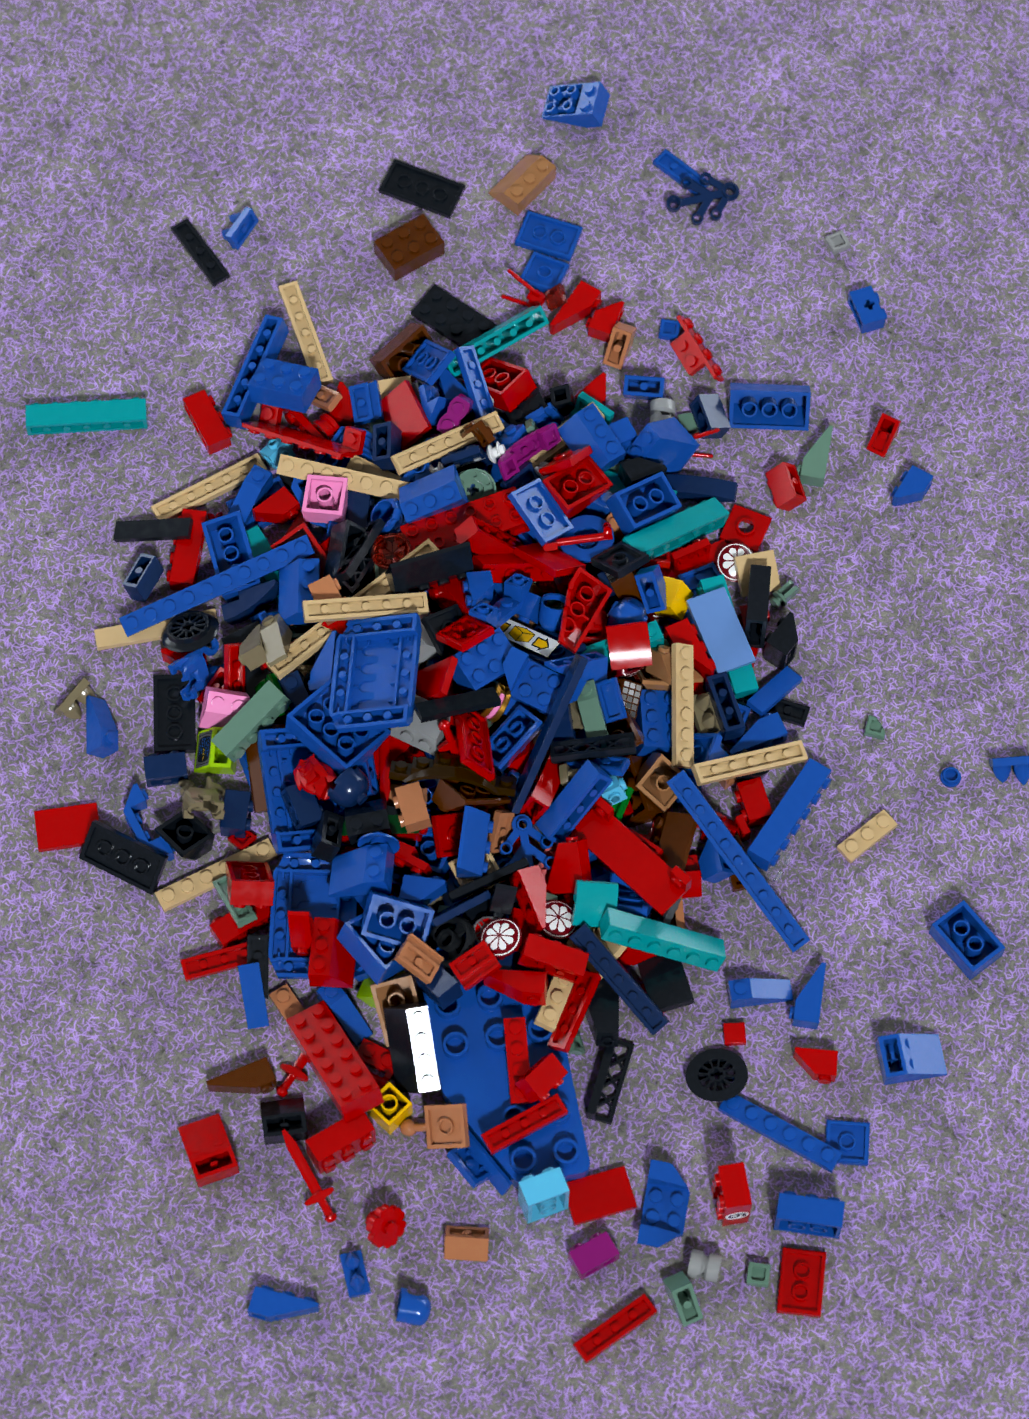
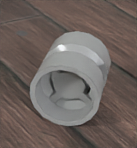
M668 398L652 400L650 402L651 417L649 423L674 417L676 403Z
M692 1249L687 1277L693 1279L703 1277L704 1281L717 1284L722 1255L710 1253L707 1256L704 1251Z

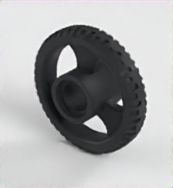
M458 915L437 927H433L427 945L434 951L439 947L448 952V959L441 963L447 969H451L449 963L474 947L476 940L474 927L469 920ZM457 923L454 931L447 928L448 926Z

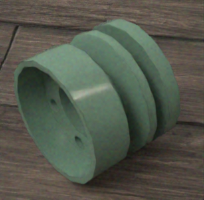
M474 468L458 473L469 502L494 494L497 491L494 479L485 470ZM471 485L472 488L476 489L472 496L470 492H467V488H470Z

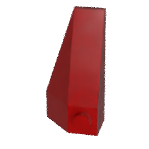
M580 566L568 584L558 643L574 654L613 591Z

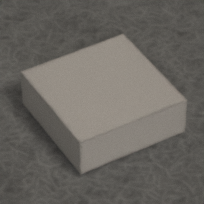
M843 230L828 235L824 239L833 255L851 248V244Z

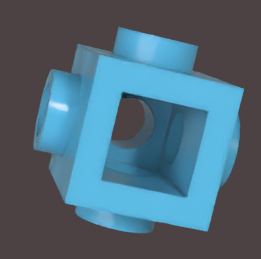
M279 438L269 440L267 445L259 451L267 464L275 470L278 467L280 454L296 456L292 450L293 445L282 443Z
M609 775L613 781L601 797L613 806L628 798L625 792L628 787L623 777L619 778V776Z

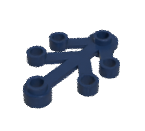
M704 172L700 175L699 181L704 186L711 185L717 189V191L711 192L695 183L692 178L684 177L681 181V187L684 190L691 189L700 195L682 199L672 195L666 201V208L669 212L676 213L681 207L702 203L698 211L691 218L693 225H700L712 201L721 198L717 207L710 212V219L718 221L721 219L722 211L728 201L737 199L739 195L738 186L732 182L723 184L711 177L708 172ZM706 176L709 180L704 181L702 177ZM689 181L690 185L686 186L683 182ZM731 190L733 194L728 195L726 191ZM675 203L677 207L672 208L670 204ZM717 212L719 217H714L712 213ZM694 217H699L701 220L697 222L694 220Z

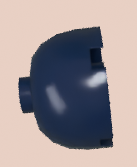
M355 765V769L349 767L342 772L334 781L336 784L334 790L330 788L328 791L329 798L339 806L345 808L354 807L357 804L362 805L368 799L367 793L370 783L366 774Z

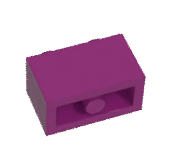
M607 1231L602 1234L600 1232L593 1234L589 1237V1241L584 1244L577 1243L572 1246L570 1252H568V1259L582 1280L618 1260L620 1253Z

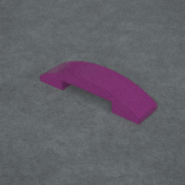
M556 423L546 425L531 432L503 453L498 460L503 481H507L520 471L519 466L541 450L548 451L562 441Z

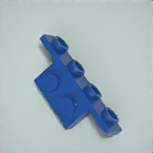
M469 1130L470 1147L454 1148L446 1156L473 1189L489 1180L501 1195L506 1194L512 1185V1181Z

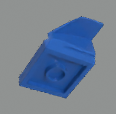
M512 646L502 664L512 699L548 716L565 677L531 661L529 654ZM579 680L569 704L578 700L586 681Z
M651 1159L637 1244L658 1248L676 1237L683 1236L690 1192L672 1163Z

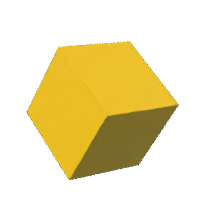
M663 576L666 583L667 609L654 613L681 621L688 609L686 600L691 599L694 594L683 580Z
M388 1082L381 1089L384 1103L367 1111V1114L390 1135L413 1113V1106L392 1083Z

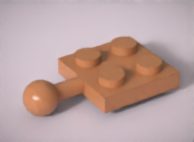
M466 1103L425 1105V1123H416L411 1119H406L400 1125L401 1133L405 1136H413L416 1132L426 1131L427 1149L470 1147Z

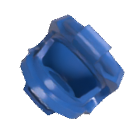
M388 498L379 501L372 509L371 522L381 518L386 523L381 531L384 535L403 537L400 526L408 523H406L399 500L397 498Z
M624 597L614 601L608 613L609 618L606 626L647 621L648 616H646L644 605L632 597Z

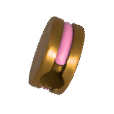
M498 681L492 682L489 687H494L501 699V706L478 711L481 716L493 723L503 715L511 698L509 687L501 685Z

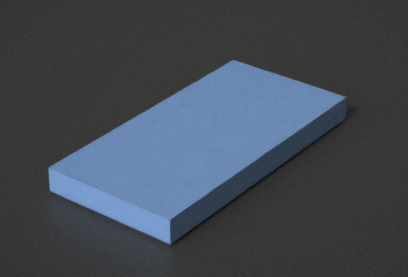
M725 587L686 600V605L706 646L708 656L715 663L716 674L730 672L755 663V656Z

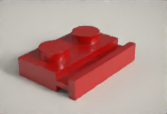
M485 940L449 963L452 971L466 991L502 967Z

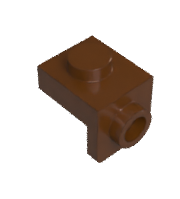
M482 420L476 424L474 421H471L463 427L465 432L461 434V437L464 438L472 432L483 448L495 440L492 430Z

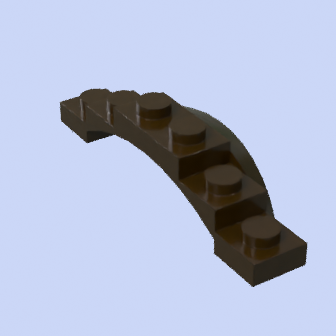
M435 752L434 759L413 756L412 763L391 761L389 779L400 780L406 783L425 779L455 780L478 786L493 795L515 797L517 778L497 776V768H494L495 779L489 782L462 764L460 756L451 755L446 752Z

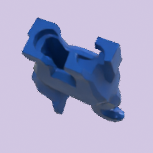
M216 638L210 642L211 648L204 646L168 665L171 675L176 674L177 670H180L183 675L181 681L189 680L186 687L180 691L183 701L196 699L198 697L197 692L205 689L220 666L224 668V664L219 666L208 665L207 667L206 660L203 657V653L208 656L216 654L219 649V642Z

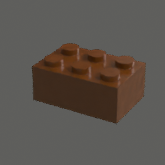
M422 214L374 241V253L396 281L445 254V245L443 239L429 220Z

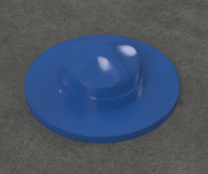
M594 515L575 517L570 520L574 528L559 538L602 533L603 524L607 521ZM612 529L613 540L560 547L564 553L580 562L589 563L592 557L613 546L614 532Z

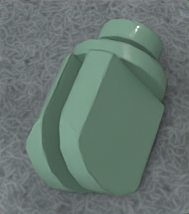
M789 580L780 589L772 593L773 597L769 601L774 608L785 607L787 602L799 592L800 588L798 586L792 587L794 585L792 580Z

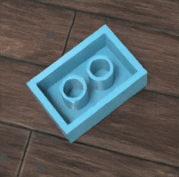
M554 1167L546 1168L542 1171V1174L536 1176L533 1174L527 1175L519 1182L518 1201L527 1224L568 1209L570 1190L560 1167L555 1169Z

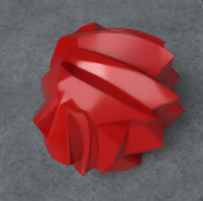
M314 754L306 760L300 759L293 771L298 790L301 791L303 788L307 793L316 795L319 800L325 801L329 799V789L334 790L336 787L334 781L338 775L330 766L318 761Z

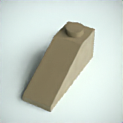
M279 613L275 616L269 615L261 623L260 634L268 665L272 667L288 657L292 631Z

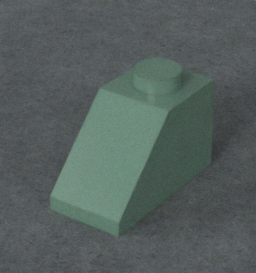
M683 1271L662 1280L667 1295L683 1327L703 1319L692 1283Z

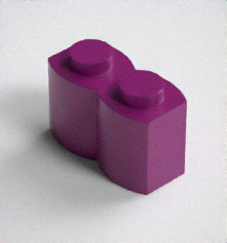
M462 393L456 396L450 402L447 413L438 421L437 430L443 434L461 426L463 418L473 407V400Z

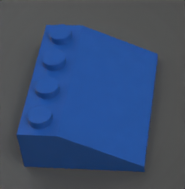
M330 678L286 715L285 728L339 776L349 767L355 769V765L361 768L391 734V731L386 728L339 733L328 712L332 678Z

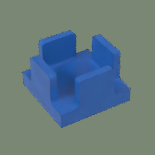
M694 733V764L729 756L723 750L724 744L721 743L723 737L720 734ZM678 768L680 771L685 770L689 777L694 778L692 769Z

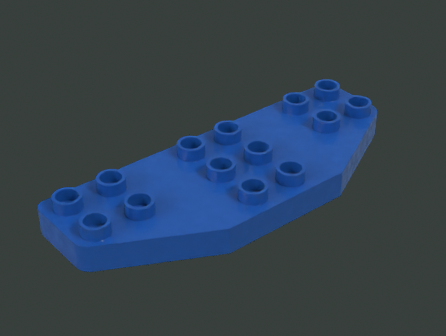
M501 855L494 856L499 868H503L512 859L502 858ZM450 871L447 881L448 892L442 896L445 906L449 907L464 900L461 899L453 904L449 900L448 893L460 887L454 874ZM506 879V881L501 884H505L510 881L509 879ZM519 903L513 905V908L521 909ZM439 947L436 948L437 953L445 958L443 961H446L448 959V952ZM514 952L512 970L537 971L517 964L520 952ZM447 969L451 976L454 975L451 971L452 969ZM547 974V977H548V985H549L550 980H551V976H550L549 974ZM483 980L469 991H466L461 985L460 988L463 995L444 1010L422 991L423 1001H426L428 1006L442 1098L446 1104L466 1103L470 1132L481 1142L484 1149L495 1159L503 1172L508 1175L512 1185L518 1189L519 1182L523 1177L531 1174L534 1176L542 1174V1171L549 1167H554V1169L560 1167L566 1182L588 1176L590 1159L568 1056L566 1052L550 1049L547 1044L552 1032L533 1023L540 1005H524L485 986ZM525 1017L529 1067L531 1068L542 1057L553 1053L568 1072L562 1078L564 1082L556 1089L552 1088L549 1091V1097L555 1094L559 1095L568 1110V1114L491 1155L481 1138V1134L540 1103L539 1100L532 1104L511 1105L503 1018Z

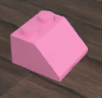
M307 475L301 511L304 522L329 524V521L338 523L345 521L348 507V478Z
M206 686L198 727L207 729L224 727L250 700L249 695L245 692Z

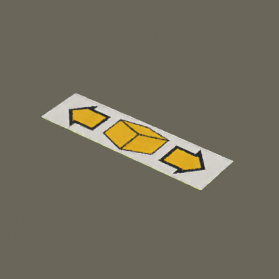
M510 619L500 627L508 640L546 657L560 644L557 640Z

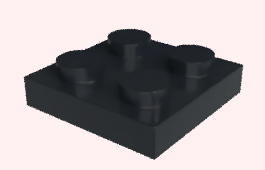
M622 541L591 558L592 566L617 579L625 577L630 572L639 569L649 562L648 554Z

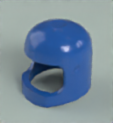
M547 593L541 599L538 621L543 629L550 632L560 631L564 609H553L543 603L546 600H558L565 603L566 596L558 593Z
M401 1287L398 1297L396 1321L414 1326L425 1324L431 1312L429 1298L422 1294L421 1296L409 1294L406 1288Z

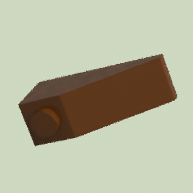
M267 1057L206 1081L209 1092L247 1094L262 1092V1094H266L277 1086L276 1078Z

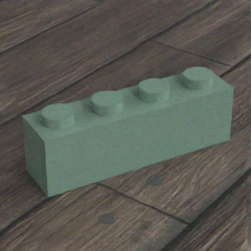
M268 680L211 741L230 760L235 762L244 755L246 749L251 744L257 742L258 731L270 728L274 720L288 709L292 701Z

